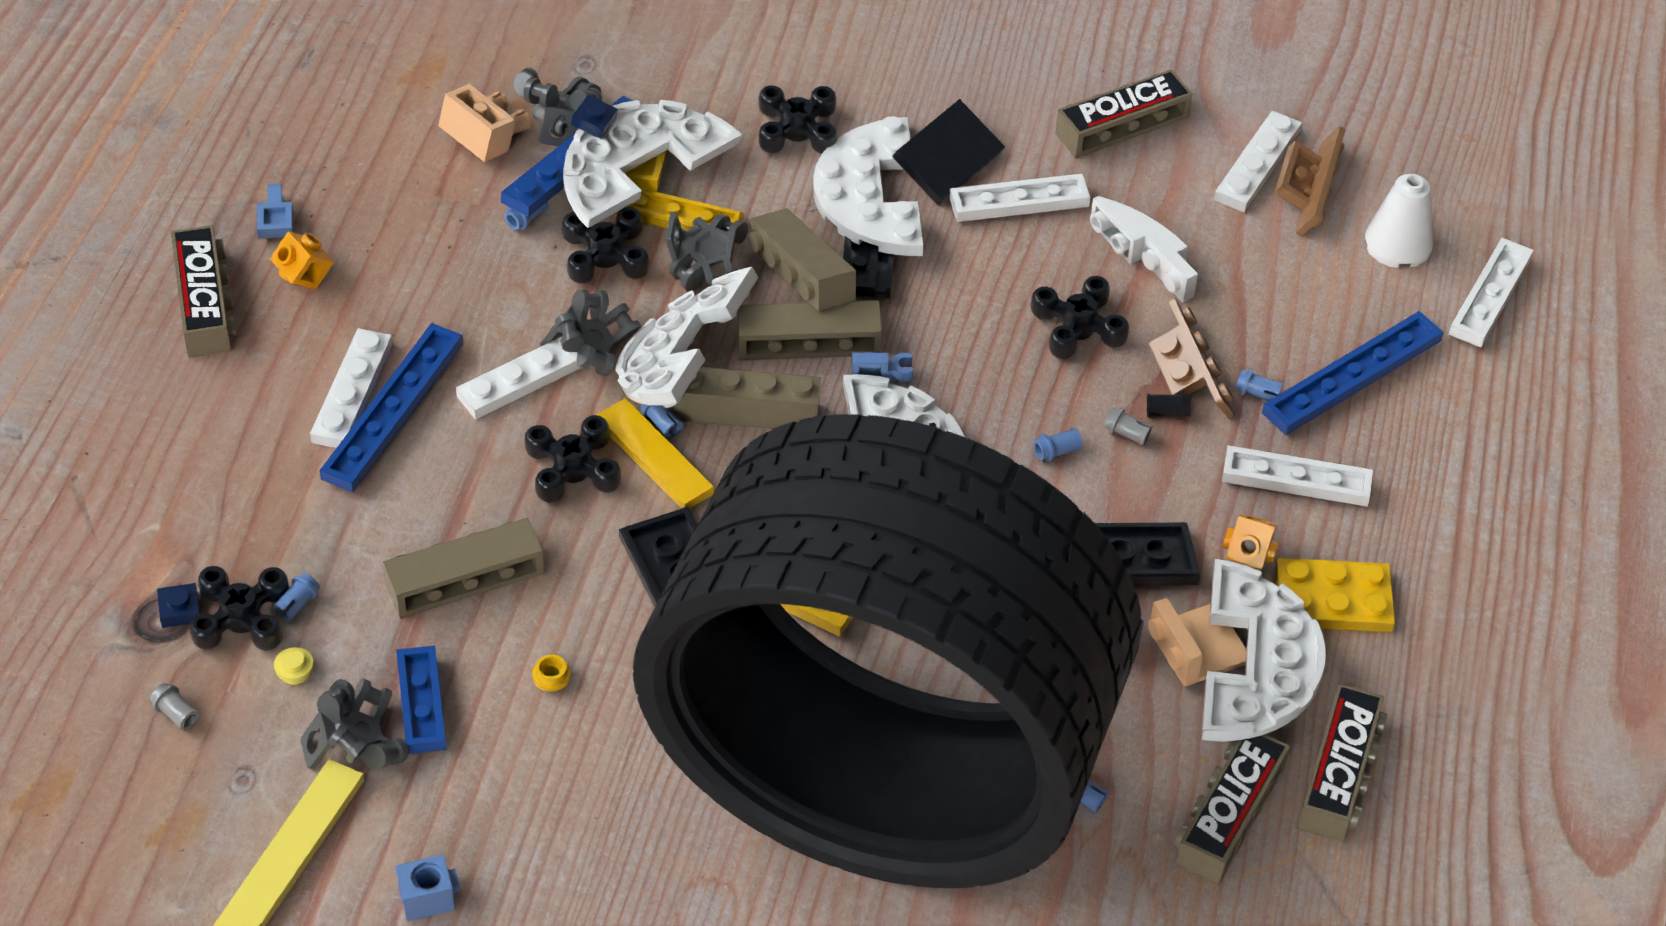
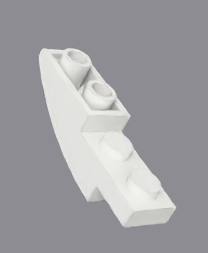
M1100 196L1093 198L1090 223L1093 229L1111 244L1117 254H1121L1130 265L1142 260L1146 268L1153 271L1164 283L1167 290L1173 292L1182 302L1194 298L1198 273L1186 262L1188 246L1162 224L1127 205Z

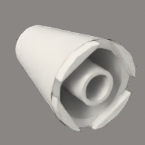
M1404 174L1395 181L1366 229L1365 240L1368 244L1367 250L1378 262L1395 268H1399V264H1411V268L1427 261L1432 253L1434 241L1430 185L1426 179L1417 174Z

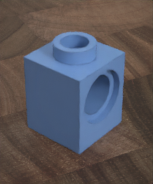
M444 854L395 866L406 921L455 910L453 894L460 893V886L456 869H447ZM428 885H435V887L431 889L423 888Z

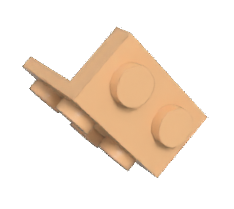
M1168 598L1153 602L1151 618L1148 620V630L1184 687L1205 680L1207 671L1225 673L1246 665L1247 649L1234 628L1210 624L1211 604L1178 615Z

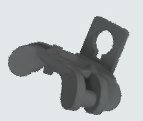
M524 68L514 78V88L520 97L524 98L526 102L541 104L545 108L539 135V141L542 144L560 146L575 134L576 127L571 125L572 116L587 95L602 101L601 88L594 83H589L587 79L581 76L574 78L563 91H558L557 86L550 83L542 85L538 73L533 68ZM558 115L564 116V122L568 126L566 134L561 138L552 137L549 133L550 125L557 121Z
M670 212L666 242L672 258L669 267L671 276L677 280L681 279L682 287L689 292L696 290L701 285L704 275L709 287L713 285V279L720 277H713L710 269L711 266L723 263L726 274L733 272L731 260L734 243L741 244L747 237V223L739 220L732 223L729 216L718 214L710 225L701 217H697L692 221L693 227L686 231L681 227L677 212Z
M577 290L573 295L571 306L564 314L556 318L555 324L539 345L543 346L549 343L558 332L563 333L560 339L562 349L566 352H577V365L579 367L587 369L591 365L596 367L597 374L607 376L615 362V356L612 352L619 343L635 334L641 328V325L637 320L633 321L627 313L629 308L626 303L618 305L606 314L609 305V297L606 291L596 290L593 294H589L587 290ZM588 310H590L591 319H587ZM617 322L621 330L612 336L607 326Z
M365 678L360 680L355 691L348 681L343 679L336 680L330 686L329 691H325L317 701L318 714L301 736V745L307 768L315 769L330 748L333 749L337 744L348 752L345 759L351 764L359 756L365 765L372 770L386 768L389 764L403 763L408 757L406 743L400 738H385L380 722L390 702L392 691L385 687L382 690L376 689L371 686V681ZM364 701L373 704L370 716L360 712ZM316 732H320L321 736L318 739L317 749L313 752V737Z

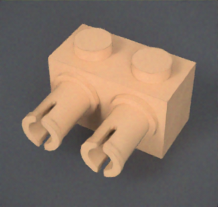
M468 84L445 93L438 126L475 154V156L486 162L507 153L512 135L528 130L531 127V118L527 112L524 113L523 109H519L512 114L506 113L508 101L504 94L501 95L500 91L486 97L472 85Z

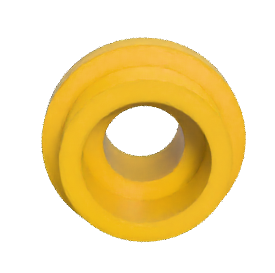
M548 654L541 657L534 665L532 679L534 684L541 690L548 692L559 691L570 682L571 669L561 656Z

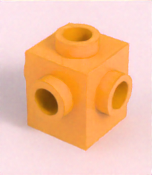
M290 231L281 240L270 258L279 269V276L285 281L314 290L317 289L334 264V261L321 248L322 242L310 233L301 235Z
M1244 513L1240 514L1235 528L1229 526L1222 545V548L1228 549L1225 559L1260 570L1266 566V562L1273 564L1280 543L1274 541L1278 524ZM1246 540H1252L1256 545V549L1250 550L1246 545Z

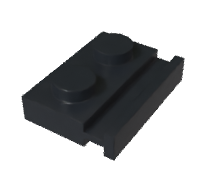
M845 236L843 259L856 270V296L875 297V294H885V298H890L894 254L879 252L877 245L864 241L858 245Z

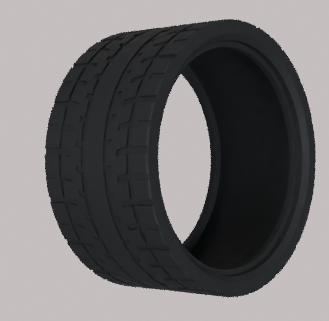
M824 415L801 419L799 422L793 421L765 432L752 440L731 461L638 640L633 659V681L643 716L655 738L663 746L664 751L672 761L712 800L763 835L814 860L872 879L927 888L987 886L1014 879L1028 873L1030 869L1037 868L1059 849L1068 835L1138 653L1142 631L1141 609L1130 574L1126 566H1123L1122 559L1111 542L1072 500L1030 469L976 441L926 424L875 415ZM780 604L805 606L836 612L892 631L944 658L984 687L1000 703H979L938 696L884 678L845 658L822 643L792 618Z

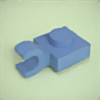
M268 184V203H257L258 239L285 237L288 231L293 232L292 202H284L282 184Z
M852 352L851 375H874L899 382H911L913 380V368L902 367H912L913 355L910 353H899L888 360V353Z

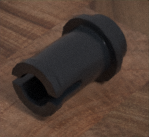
M1179 391V395L1147 393V417L1179 416V420H1183V416H1190L1191 396L1183 395V391Z

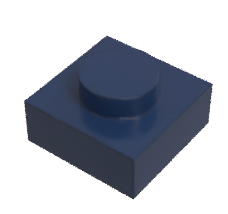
M587 95L573 114L571 125L602 139L615 121L618 109Z
M196 583L157 589L162 628L191 624L192 620L200 615Z

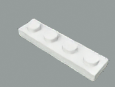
M1271 111L1215 191L1214 201L1245 213L1287 152L1288 147L1300 133L1302 122Z
M1083 173L950 188V201L956 222L1089 207L1091 198Z
M1501 238L1451 324L1448 335L1481 348L1531 261L1534 250Z
M357 329L310 432L311 443L337 448L364 411L393 345L392 335Z
M562 337L456 387L457 398L476 420L582 367L577 365V352H566L562 349L560 343Z
M1228 445L1222 482L1368 507L1373 470Z

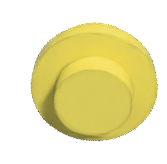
M299 647L285 649L275 658V673L287 684H301L309 678L313 671L314 662L312 655L307 650Z

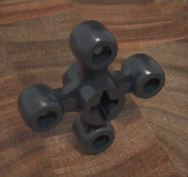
M774 85L764 87L758 97L759 109L766 116H778L780 121L778 123L767 122L760 127L758 134L760 148L767 153H777L784 147L786 138L795 142L805 141L809 138L812 148L821 154L827 147L833 146L837 142L836 128L828 122L817 123L815 118L817 116L828 117L834 113L837 101L835 91L828 86H819L812 91L810 100L803 97H792L786 101L784 92L780 87Z
M626 207L617 213L615 224L600 222L589 228L582 223L575 212L568 213L562 221L564 239L571 244L585 243L587 245L586 251H575L569 256L567 272L570 279L576 283H587L593 278L596 266L610 268L618 263L627 277L634 279L643 277L649 268L647 251L640 246H630L627 248L623 243L625 239H635L642 233L643 217L640 211L633 207Z
M1101 276L1087 278L1083 284L1082 293L1071 295L1066 302L1059 299L1058 293L1051 287H1039L1033 292L1030 307L1034 316L1039 319H1049L1055 316L1063 322V326L1056 327L1051 332L1049 338V349L1053 356L1060 359L1071 357L1076 351L1078 340L1089 338L1093 332L1101 335V340L1108 347L1117 348L1126 343L1129 335L1128 321L1121 315L1115 314L1104 318L1097 312V308L1103 307L1108 302L1110 295V286L1105 278Z
M598 415L589 416L581 424L580 436L569 434L561 437L558 441L546 426L535 425L527 430L525 433V449L528 455L535 459L549 457L554 462L552 468L542 469L535 478V491L542 501L548 503L558 501L564 494L566 482L577 483L583 481L587 476L592 479L595 488L601 492L609 493L619 487L621 483V468L619 464L610 458L596 460L591 455L592 450L603 448L610 439V428L606 419Z
M209 566L200 572L198 577L200 593L209 601H218L220 607L213 615L207 613L200 614L192 620L190 634L193 643L197 647L205 650L216 647L220 643L222 633L226 629L235 633H247L250 631L252 642L260 650L269 651L279 646L282 640V629L279 621L271 615H262L260 609L267 601L277 602L289 589L288 577L282 569L277 567L264 569L260 573L258 583L254 587L245 583H233L230 585L227 573L219 566Z

